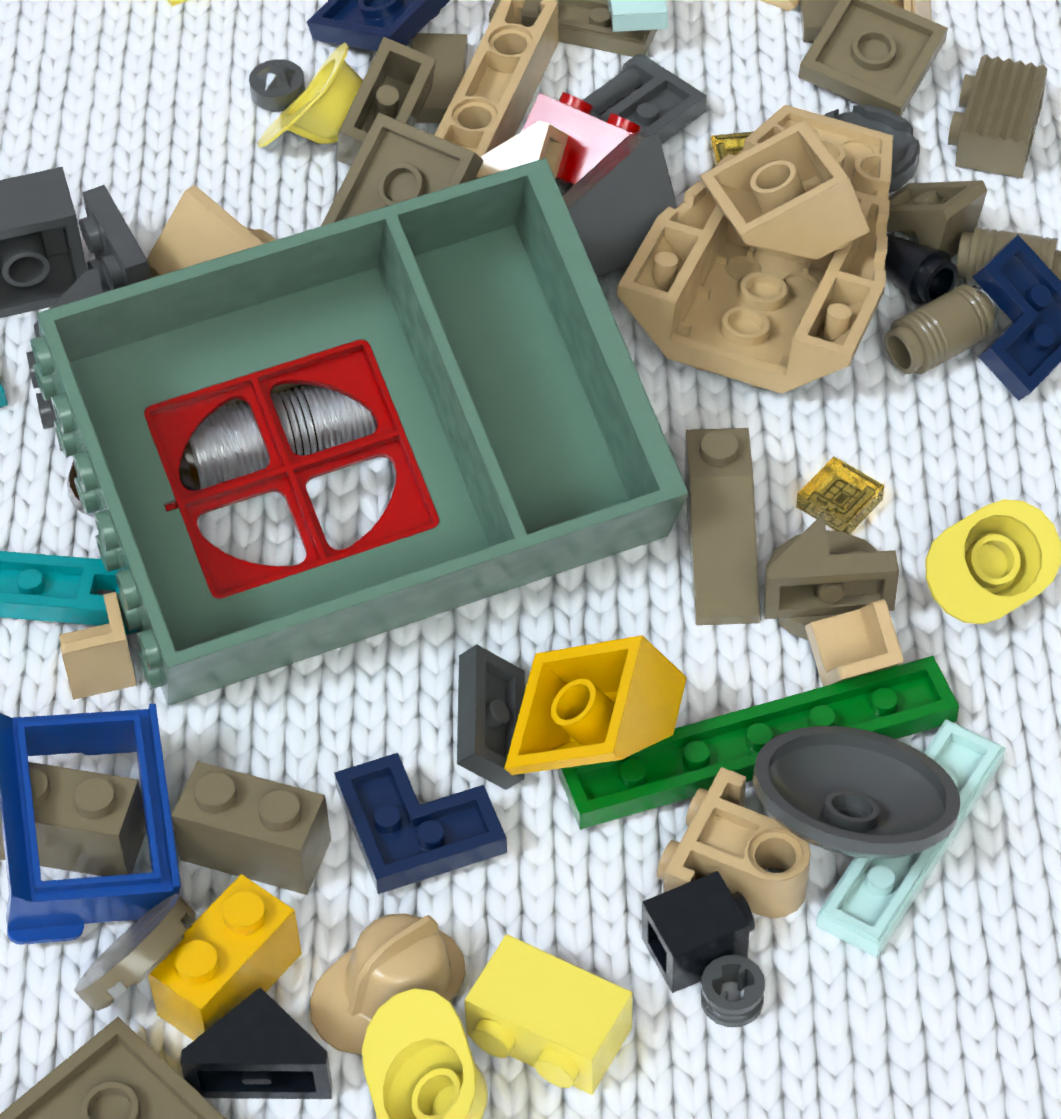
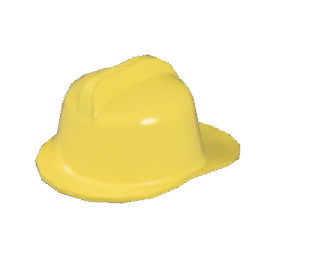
M346 43L341 44L331 53L307 88L268 127L257 143L259 148L268 145L286 130L318 144L335 143L338 141L339 130L363 82L362 78L345 61L349 49Z
M1003 499L985 505L945 529L932 542L925 559L926 581L932 597L947 614L963 623L983 625L1007 615L1039 595L1054 581L1061 564V542L1054 524L1040 509L1024 501Z
M414 988L395 994L379 1007L367 1026L362 1046L364 1074L375 1108L376 1118L482 1119L488 1104L487 1083L480 1068L473 1060L462 1022L452 1003L435 991Z

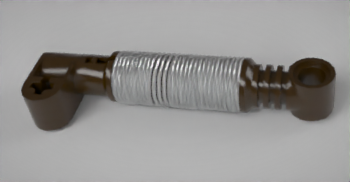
M305 384L300 389L295 387L293 391L288 389L286 393L281 391L279 395L276 393L270 394L290 448L297 455H309L368 436L377 430V423L374 417L365 407L337 391ZM240 402L239 405L234 404L233 407L229 405L228 408L223 407L221 410L217 409L195 431L184 451L179 469L181 483L187 490L197 491L262 470L269 465L270 458L247 402ZM73 462L67 480L68 496L73 506L86 515L74 478L78 476ZM97 511L87 515L94 517V513H97Z

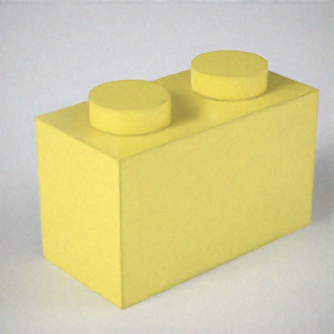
M508 934L505 935L464 999L467 1036L471 1037L482 1050L499 1058H506L509 1055L534 1067L542 1078L561 1088L574 1086L590 1095L594 1094L632 1029L633 992Z

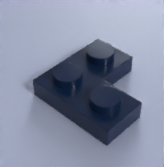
M1016 235L972 278L1012 321L978 357L1012 395L1020 401L1029 395L1061 362V281L1019 235Z
M398 753L334 772L336 789L378 894L507 853V837L484 785L419 805Z

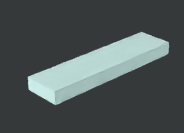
M946 719L924 751V754L938 763L949 774L958 788L961 804L954 829L943 841L912 855L886 859L854 857L817 913L816 927L878 958L1002 764L1006 747Z

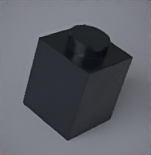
M718 871L642 901V940L672 993L701 982L706 966L716 958L724 955H740L748 958L749 933L755 929L751 909L740 892L731 894Z

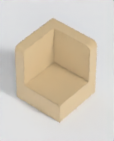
M116 592L103 594L109 619L108 624L59 634L61 654L73 700L137 686Z
M885 599L871 602L854 611L817 620L805 625L822 686L891 668L904 662Z

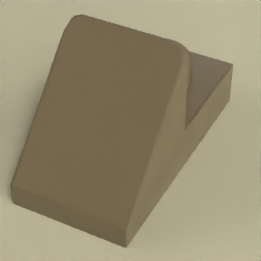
M984 181L906 184L889 196L890 207L887 232L902 231L905 236L916 235L919 244L945 251L949 254L950 258L958 254L962 232H974L975 227H977L988 191Z
M819 517L766 569L765 619L843 614L885 599L889 611H894L899 575L896 551L870 552L858 550L844 554H830L824 517Z

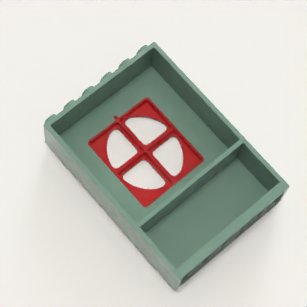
M546 158L38 312L40 337L30 339L37 363L33 364L36 380L45 401L52 400L57 418L54 421L55 431L64 456H72L78 476L74 478L82 507L86 515L97 511V513H94V519L99 534L95 535L102 562L107 572L117 569L119 571L115 573L120 593H117V598L124 622L129 631L139 628L141 631L137 633L141 652H138V657L145 680L150 690L161 687L168 706L668 537L689 494ZM281 384H306L337 391L365 407L374 417L377 423V430L368 436L309 455H297L290 448L270 393L274 387ZM234 399L244 400L252 411L270 458L269 465L262 470L197 491L187 490L181 483L179 469L184 451L191 437L206 418L218 408ZM377 457L389 459L395 469L396 481L386 510L377 523L360 540L346 549H333L329 546L307 492V483L315 477ZM269 492L280 493L287 502L304 546L306 558L303 562L294 566L261 565L238 559L223 552L205 539L197 526V520L205 513Z

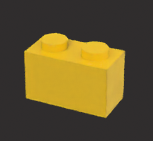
M241 874L183 934L185 937L173 951L147 975L156 1013L194 1041L259 987L267 992L302 954L295 910Z

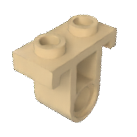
M721 767L709 790L699 788L695 793L686 816L685 824L688 826V829L680 842L671 840L661 856L657 869V878L664 881L663 893L718 871L731 894L740 892L744 896L752 913L768 918L786 917L796 912L805 902L811 856L809 843L788 831L775 819L745 808L746 776ZM777 868L783 870L784 872L772 873L767 872L764 869Z

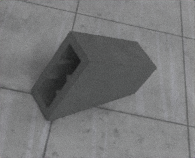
M637 132L628 135L563 195V199L597 277L629 267L657 216L669 206L674 209L678 207L660 137L657 133Z

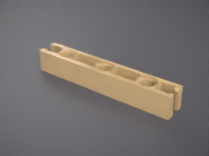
M526 0L500 1L434 136L471 150L481 157L516 135L559 43L557 0H542L540 4L541 13L531 27L523 26L521 21V9L524 8Z

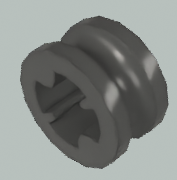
M724 955L714 959L706 966L701 978V1006L706 1016L716 1024L728 1028L742 1027L752 1023L760 1015L764 1005L765 979L760 967L751 959L740 955ZM737 982L738 991L744 988L743 999L727 1000L728 992L722 993V984Z

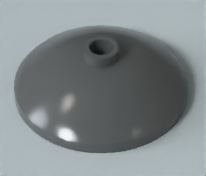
M814 726L785 732L774 737L761 748L753 770V786L757 797L778 823L794 835L813 845L846 856L886 859L904 857L923 851L943 841L952 832L960 810L961 803L958 788L949 774L938 763L908 744L862 729L839 726Z

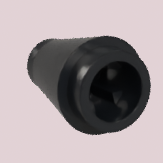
M890 233L887 234L886 276L914 303L919 305L926 304L954 289L958 279V269L951 262L947 252L896 237Z

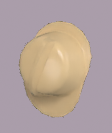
M401 913L388 914L378 918L360 933L356 945L334 962L316 982L310 998L311 1022L320 1038L336 1050L362 1055V1046L367 1026L378 1008L395 994L417 988L435 991L450 1002L460 992L466 976L464 955L454 939L439 930L438 923L430 915L421 918Z

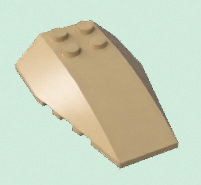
M783 105L745 139L744 148L737 155L805 120L850 178L870 232L850 242L845 248L831 252L818 260L746 245L703 183L697 181L685 192L684 201L676 209L669 206L657 216L620 280L616 295L667 359L690 365L699 370H706L742 381L754 387L783 394L850 366L885 289V260L888 245L887 222L890 200L888 199L891 184L893 135L789 105ZM729 153L717 164V166L730 160L731 158L737 155Z

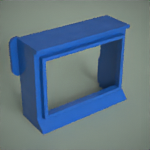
M149 704L148 709L14 718L0 713V813L9 889L6 912L7 936L9 940L18 945L76 940L82 935L84 924L138 920L166 898L176 893L179 895L181 884L156 704ZM136 752L152 872L41 881L28 756L70 753L103 755Z

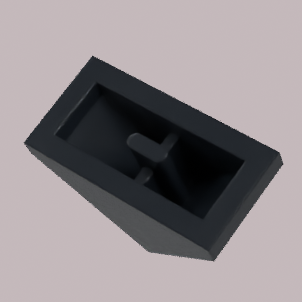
M261 987L197 1037L181 1052L180 1064L183 1077L204 1098L332 1099L333 1085L327 1051Z

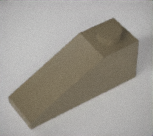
M749 428L686 430L684 480L689 493L686 498L695 626L760 623L754 483Z

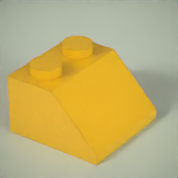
M643 635L535 653L504 769L511 775L617 761L672 736L687 677Z

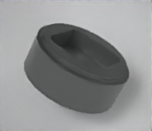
M283 59L268 60L257 65L249 75L250 93L253 102L265 110L284 111L305 90L302 69L296 63Z

